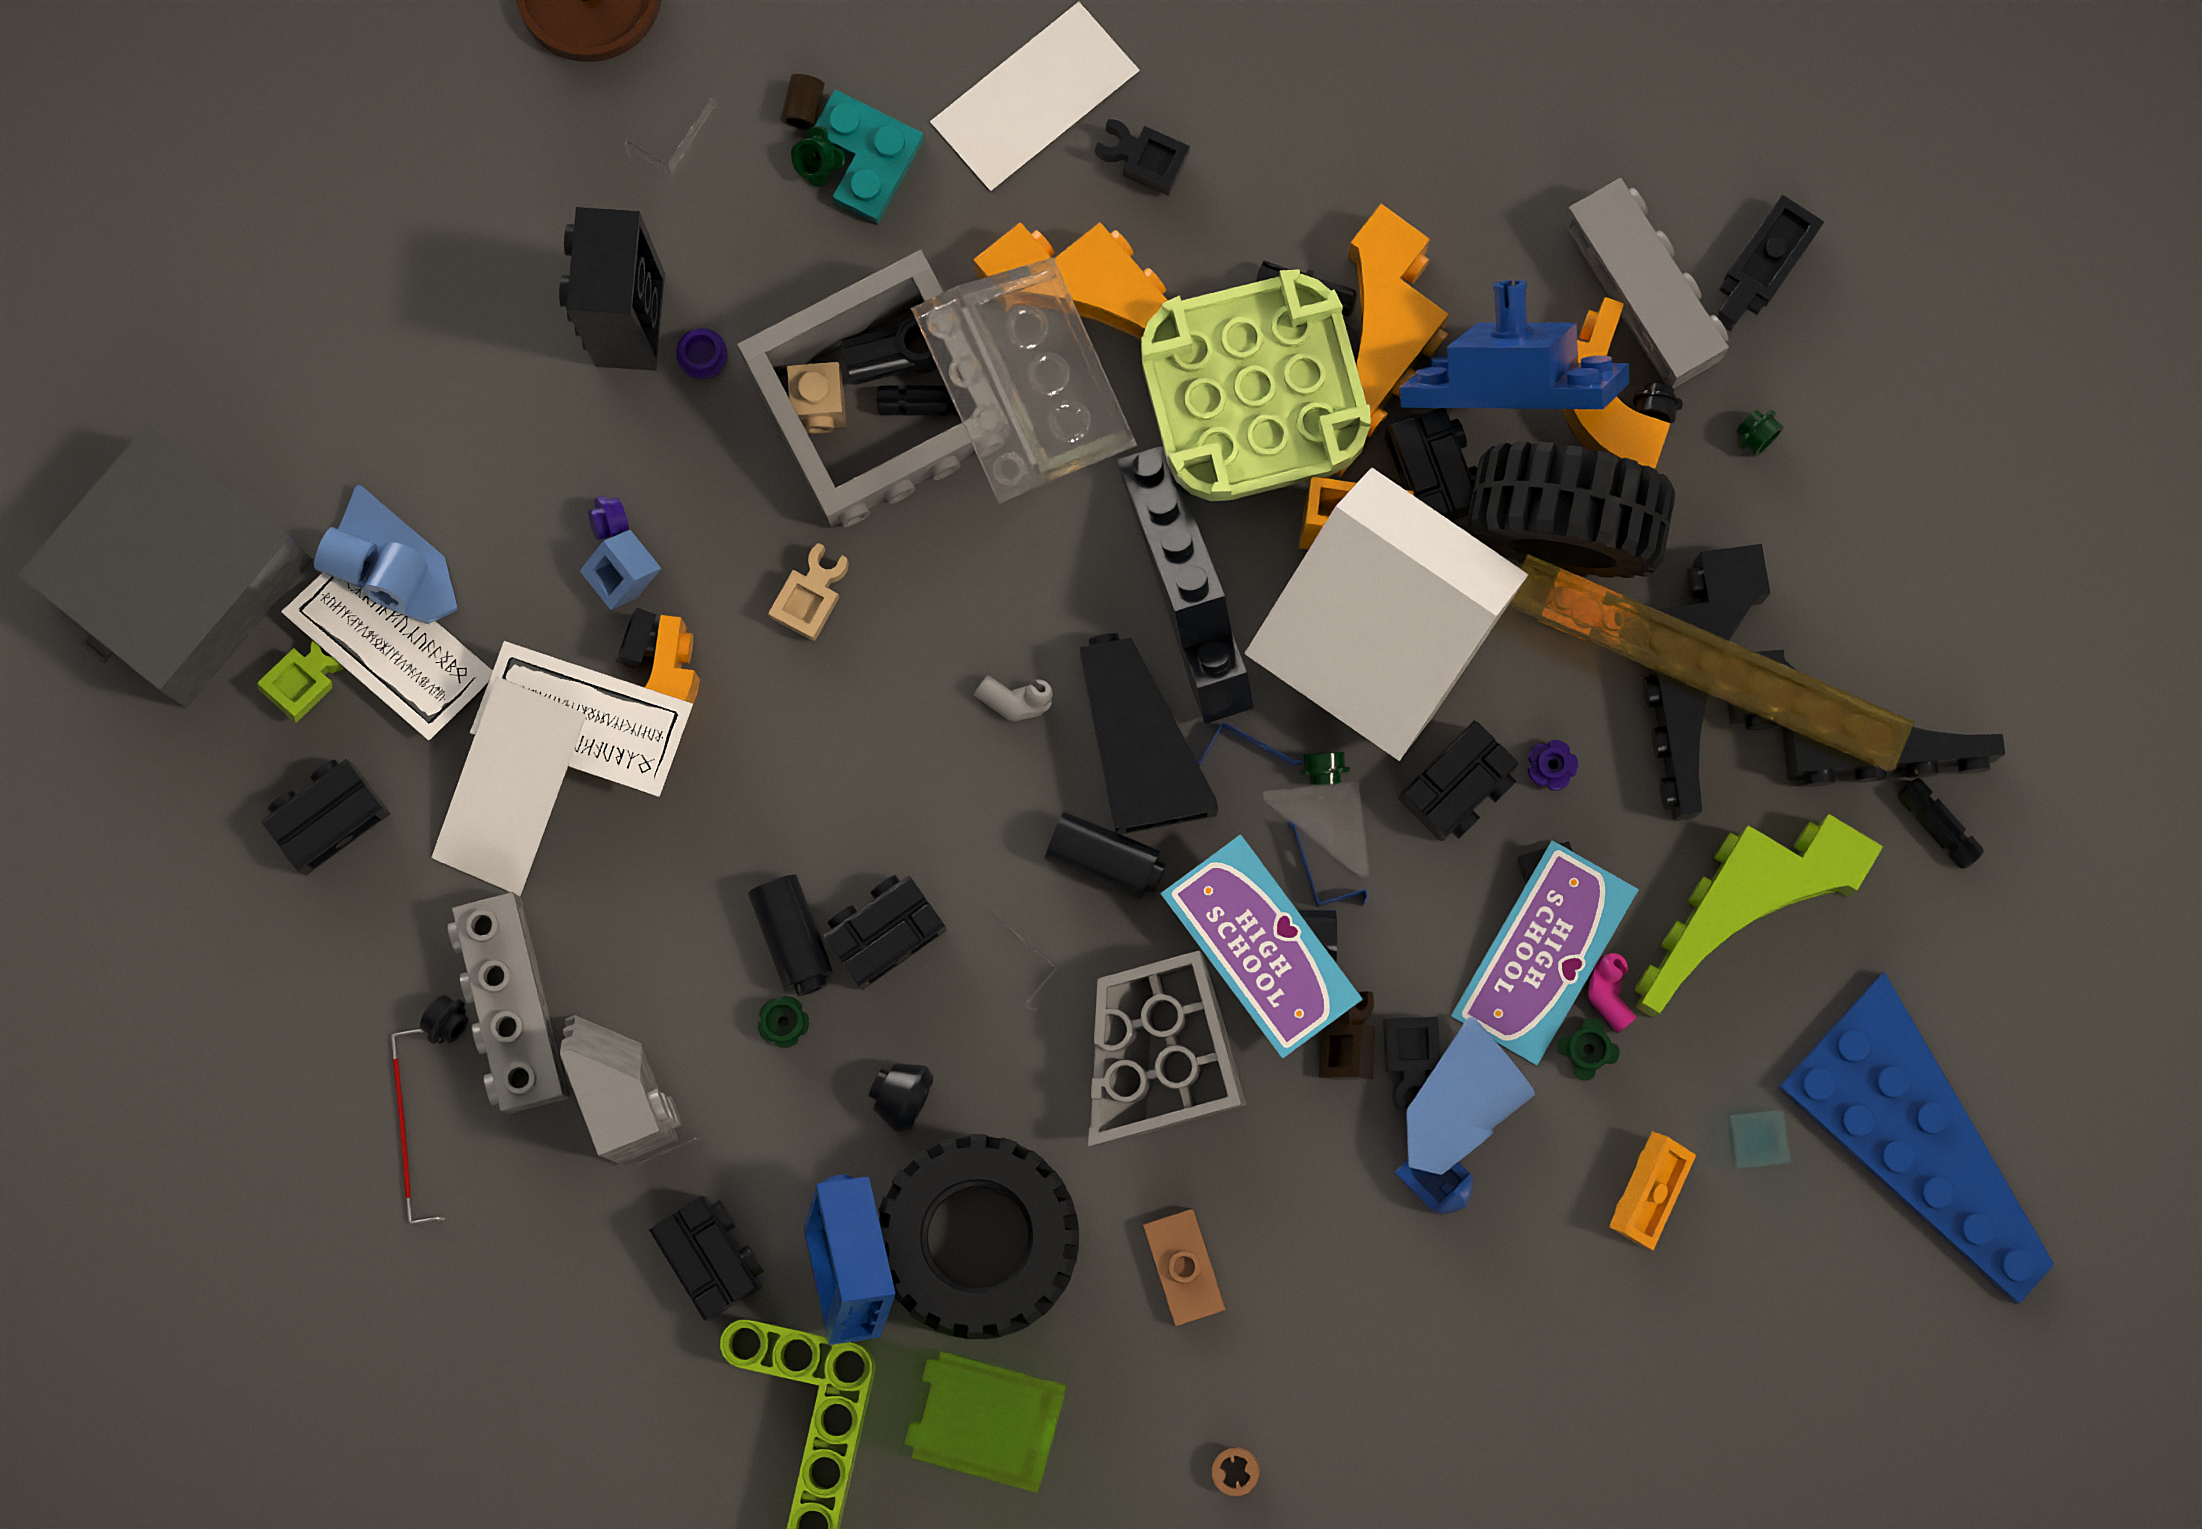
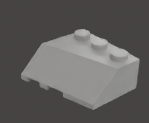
M1198 950L1098 978L1094 1033V1074L1091 1086V1127L1089 1128L1088 1147L1156 1131L1246 1106L1206 955Z
M577 1015L565 1018L566 1028H563L565 1039L561 1042L560 1056L598 1156L621 1164L678 1141L674 1128L682 1125L680 1115L672 1097H667L665 1092L660 1093L642 1043Z

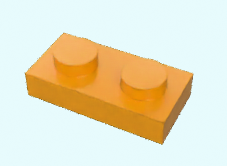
M1652 1131L1644 1150L1639 1155L1636 1168L1626 1190L1616 1206V1211L1609 1228L1640 1246L1654 1250L1696 1154L1668 1136Z

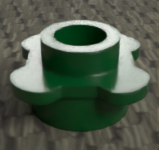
M822 126L810 128L808 138L797 142L791 150L794 169L800 176L808 179L809 183L815 187L826 185L828 175L834 169H840L845 164L844 152L839 148H835L828 139L827 130ZM816 152L820 153L821 155L820 161H818L816 157Z
M1594 1018L1584 1020L1580 1030L1572 1035L1561 1036L1557 1042L1558 1052L1569 1058L1574 1066V1075L1583 1081L1594 1078L1597 1069L1605 1064L1616 1063L1620 1056L1619 1047L1611 1043L1607 1034L1603 1032L1602 1023ZM1588 1044L1593 1047L1592 1054L1584 1052L1585 1045Z

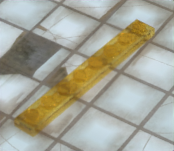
M1527 554L1521 570L1529 575L1509 603V607L1886 771L1892 772L1896 768L1915 721Z

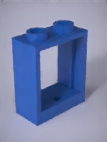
M850 1175L832 1176L822 1183L816 1184L803 1229L828 1345L880 1338L895 1297V1289L869 1176L853 1178Z

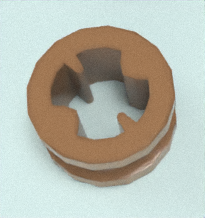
M1230 1447L1222 1451L1215 1458L1212 1465V1479L1215 1486L1222 1493L1229 1496H1242L1249 1493L1257 1484L1260 1476V1468L1256 1457L1249 1450L1241 1447ZM1235 1456H1239L1248 1462L1245 1466V1472L1250 1475V1479L1243 1486L1238 1480L1236 1487H1232L1224 1482L1227 1473L1221 1468V1465L1225 1459L1230 1457L1233 1463L1235 1462Z

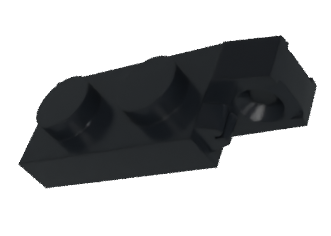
M1783 194L1724 278L1725 282L1719 289L1729 298L1718 312L1717 317L1730 332L1746 309L1758 315L1763 306L1766 307L1824 224L1823 220Z

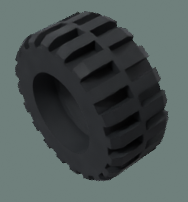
M1516 441L1514 444L1505 442L1498 444L1496 447H1490L1480 457L1466 526L1471 536L1502 557L1512 558L1520 563L1537 565L1554 571L1572 572V574L1584 576L1597 575L1605 578H1613V576L1634 578L1637 575L1644 577L1653 573L1663 562L1674 507L1675 491L1666 475L1658 474L1656 469L1650 466H1642L1638 464V461L1626 457L1620 458L1613 456L1611 453L1599 450L1597 452L1586 450L1583 447L1572 445L1561 446L1547 442L1537 444L1528 441Z
M971 1134L969 1137L948 1138L940 1141V1144L928 1150L924 1149L912 1157L914 1160L904 1170L900 1169L891 1181L893 1184L886 1197L883 1196L879 1208V1223L897 1302L901 1303L910 1315L920 1323L927 1325L937 1332L964 1339L986 1340L999 1338L1018 1332L1044 1316L1054 1306L1062 1293L1065 1292L1077 1263L1079 1251L1077 1214L1072 1198L1057 1172L1033 1150L1019 1145L1016 1141L1004 1137L1002 1139L989 1137L987 1134ZM972 1187L991 1188L1007 1195L1022 1211L1028 1227V1247L1021 1265L1003 1282L986 1288H969L948 1279L934 1263L928 1244L930 1222L938 1207L952 1194Z

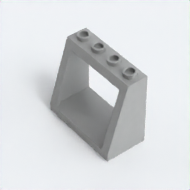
M922 250L897 261L737 344L751 380L831 528L842 524L843 527H850L861 522L870 515L869 508L885 500L889 504H893L907 498L916 490L915 484L931 476L934 480H940L953 474L961 467L960 461L975 453H978L979 457H983L997 451L1005 445L1006 441L1004 438L1011 435L1010 422ZM925 302L981 413L835 488L779 377L788 373L787 366L804 365L841 346V340L860 336Z

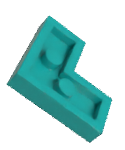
M835 89L815 125L824 127L828 132V139L835 148L841 149L845 155L853 158L832 197L833 202L879 225L925 140L924 133Z

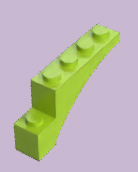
M1830 814L1821 819L1817 825L1811 821L1807 823L1794 844V848L1801 851L1799 855L1749 825L1740 831L1738 836L1729 832L1714 856V859L1721 863L1711 880L1703 876L1687 903L1694 906L1687 921L1683 924L1676 920L1664 938L1661 947L1668 952L1660 966L1657 968L1650 964L1636 985L1634 991L1642 996L1635 1008L1651 1018L1659 1015L1680 984L1698 964L1732 934L1751 922L1787 905L1820 895L1839 892L1848 897L1855 893L1883 846Z

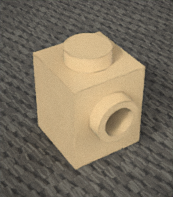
M839 362L787 366L789 399L808 434H824L832 432L834 428L846 427L843 377Z

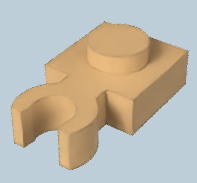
M820 543L816 544L809 553L808 564L810 570L807 576L792 570L768 613L771 619L814 642L839 599L838 593L828 587L831 583L841 580L847 573L849 566L848 559L841 556L834 568H822L819 562L825 553V547Z

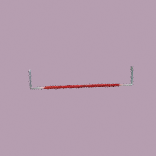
M421 1029L393 1033L391 1035L405 1197L407 1198L408 1222L410 1224L445 1220L444 1217H434L411 1221L408 1154L395 1036L418 1032L423 1033L424 1031Z

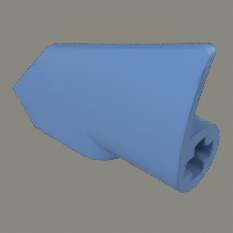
M356 485L338 529L330 527L318 546L314 560L315 570L363 588L364 593L377 604L426 624H430L458 611L445 556L391 512L362 485Z
M1469 1017L1465 1020L1406 1110L1409 1168L1443 1175L1494 1133L1492 1130L1494 1127L1535 1096V1092L1525 1076L1474 1017Z

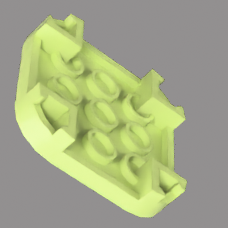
M1300 269L1280 270L1279 277L1182 301L1179 295L1162 303L1161 308L1148 321L1143 337H1141L1142 368L1168 466L1176 482L1191 495L1208 501L1234 500L1310 481L1312 476L1320 478L1330 476L1349 467L1361 454L1371 425L1370 404L1367 405L1342 315L1343 306L1334 289L1331 291L1318 279L1300 274Z

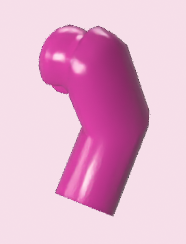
M1609 953L1599 958L1590 973L1587 995L1591 1004L1618 1034L1632 1023L1637 1016L1620 997L1623 975L1628 973V964L1620 954Z

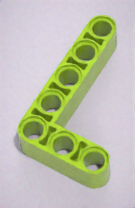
M738 1320L731 1323L724 1330L720 1340V1349L723 1357L731 1365L819 1385L787 1529H800L802 1516L808 1511L822 1513L827 1519L828 1529H840L875 1375V1360L872 1353L865 1346L858 1343L848 1342L828 1345L826 1336L760 1321ZM745 1328L754 1330L760 1339L758 1353L748 1360L739 1357L733 1348V1340L736 1334ZM795 1340L805 1341L812 1350L810 1365L801 1371L791 1369L785 1361V1350ZM848 1351L858 1353L864 1362L862 1376L852 1383L842 1380L836 1371L838 1358ZM834 1404L846 1406L852 1415L850 1430L843 1435L831 1433L824 1423V1415L827 1409ZM821 1457L831 1458L839 1465L840 1478L834 1487H821L813 1479L812 1468L814 1463Z

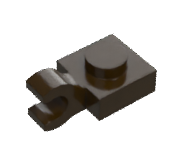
M1358 992L1363 1000L1334 1020V1025H1327L1321 1030L1319 1078L1330 1080L1373 1079L1375 1027L1364 1025L1365 1020L1370 1017L1374 1007L1372 992Z

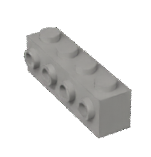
M1620 177L1570 206L1563 224L1610 299L1624 303L1620 315L1663 383L1674 389L1722 360L1729 349L1726 343L1729 340L1728 334L1719 318L1715 315L1709 316L1699 301L1701 299V292L1694 278L1687 272L1682 274L1672 258L1675 255L1674 249L1668 237L1661 230L1655 232L1645 215L1648 213L1647 207L1639 192L1634 188L1628 189Z
M514 892L453 907L452 911L455 922L448 923V932L454 952L456 954L463 952L467 972L460 974V982L467 1004L475 1002L479 1023L472 1024V1032L479 1054L487 1053L491 1073L484 1075V1082L491 1105L499 1104L500 1111L513 1114L569 1099L567 1083L522 898Z

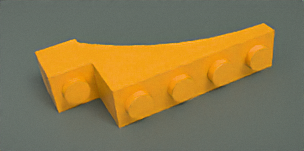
M1383 204L1379 205L1351 241L1347 257L1356 264L1359 282L1361 323L1356 367L1367 405L1370 404L1371 425L1368 432L1369 438L1374 435L1388 415L1382 408L1393 394L1400 398V387L1416 374L1413 368L1423 355L1432 359L1449 336L1443 330L1449 314L1405 282L1406 280L1414 284L1429 264L1430 259L1425 255L1430 239ZM1348 467L1334 474L1341 477Z
M1021 222L973 259L975 275L1007 312L1014 306H1031L1064 311L1100 321L1130 334L1140 341L1148 321L1161 308L1162 303L1168 301L1163 295L1166 292V288L1159 277L1150 268L1142 271L1131 258L1134 252L1127 240L1117 230L1109 233L1101 222L1054 259L1051 257L1055 252L1046 238L1037 230L1030 233Z

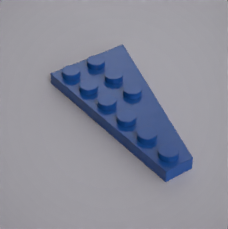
M1880 973L1777 1088L2014 1304H2020L2054 1266V1263L1886 973Z

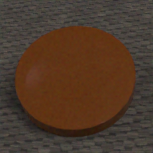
M516 0L527 29L543 47L558 56L580 62L611 59L633 48L646 36L653 26L661 5V0Z

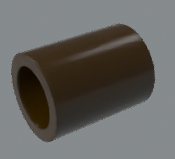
M792 74L780 120L786 125L798 129L809 130L814 127L825 83L810 75Z

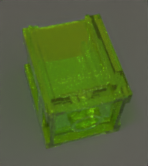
M940 1352L938 1361L928 1359L922 1381L932 1383L922 1422L910 1423L905 1440V1445L914 1447L911 1458L1038 1493L1067 1385L949 1352Z

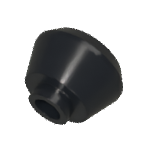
M895 1063L890 1071L881 1068L868 1097L876 1100L873 1110L894 1131L910 1130L924 1106L934 1077L925 1065Z

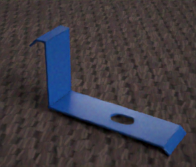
M1224 721L1221 723L1200 762L1197 761L1200 767L1223 727L1294 767L1302 763V760L1294 761Z
M1289 821L1287 826L1293 829L1317 908L1363 894L1365 898L1362 904L1363 907L1368 897L1366 889L1319 902L1295 824Z

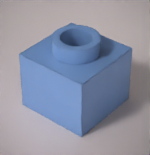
M628 530L604 540L581 568L580 572L608 608L613 610L637 599L662 568L634 533Z

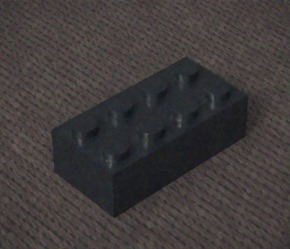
M576 207L574 224H567L564 234V252L566 256H571L569 275H562L560 279V306L566 307L568 321L573 322L575 335L581 337L583 350L589 352L596 367L656 371L665 272L640 211Z

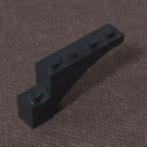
M1163 445L1117 459L1119 471L1151 558L1184 661L1190 686L1204 723H1210L1254 709L1248 673L1231 631L1225 594L1183 487L1176 482L1168 466Z
M1762 544L1700 552L1693 562V568L1687 570L1690 596L1692 599L1698 598L1699 604L1649 610L1641 619V626L1635 627L1637 653L1640 658H1647L1649 677L1643 678L1645 702L1648 708L1655 707L1658 727L1652 728L1651 732L1653 750L1656 758H1663L1667 777L1660 779L1661 799L1665 809L1672 808L1674 821L1694 819L1702 812L1699 754L1706 701L1716 669L1732 635L1750 607L1762 604L1771 594Z
M1784 649L1731 654L1723 663L1730 724L1745 723L1746 730H1764L1776 727V720H1781L1788 780L1804 779L1805 787L1831 785L1836 783L1835 776L1855 775L1856 782L1859 783L1881 781L1887 779V772L1907 770L1908 778H1924L1938 775V767L1958 766L1960 774L1980 773L1991 770L1990 763H1994L2006 755L2003 734L1965 735L1929 731L1896 723L1861 710L1825 691L1797 671L1785 660Z

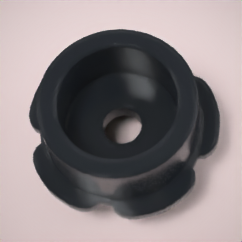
M1650 383L1644 386V390L1634 394L1633 404L1636 406V412L1671 424L1675 422L1677 410L1683 407V402L1680 398H1676L1674 389L1665 384Z
M442 995L429 1005L421 1018L420 1029L428 1034V1041L430 1043L441 1044L445 1041L452 1043L462 1035L468 1024V1017L465 1016L464 1001L460 999L453 1001L448 996Z

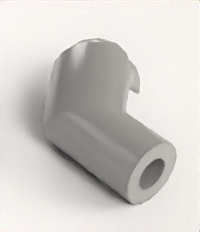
M988 675L981 682L974 696L1007 720L1016 722L1041 716L1052 704L1053 690L1047 682L1036 679L1032 680L1029 686L1010 691Z

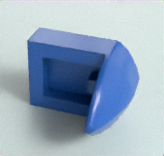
M1407 1159L1394 1172L1434 1214L1444 1215L1459 1211L1467 1207L1474 1186L1473 1177L1459 1162L1443 1175L1409 1168Z

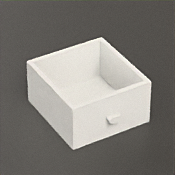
M1371 468L1336 505L1244 654L1400 761L1433 718L1529 574Z

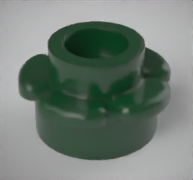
M1755 410L1736 431L1742 437L1738 447L1742 450L1746 448L1755 457L1764 452L1784 428L1774 418L1776 412L1770 410L1766 415H1763L1759 410Z
M1345 752L1303 754L1304 770H1299V774L1310 775V785L1341 783V773L1349 772L1350 767H1345Z
M784 996L780 1000L770 999L760 1009L761 1021L758 1023V1031L766 1042H775L776 1046L780 1048H789L797 1044L798 1038L805 1035L808 1031V1014L802 1011V1004L793 997ZM781 1017L788 1019L787 1026H779L778 1021Z

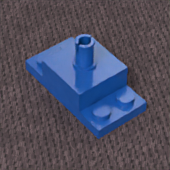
M1512 280L1498 281L1493 283L1496 323L1474 324L1447 346L1448 355L1434 357L1423 369L1417 370L1416 374L1400 387L1401 407L1604 409L1629 384V363H1612V357L1601 355L1582 358L1581 363H1578L1577 324L1527 323V282L1516 280L1515 285H1512Z

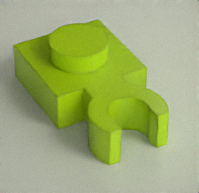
M314 640L311 642V652L306 657L293 648L257 682L258 690L295 723L333 688L332 681L325 675L328 672L335 673L345 668L333 657L324 655L322 653L323 648Z

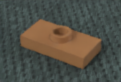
M1190 1209L1143 1224L1174 1325L1178 1326L1225 1311L1226 1309L1194 1210Z

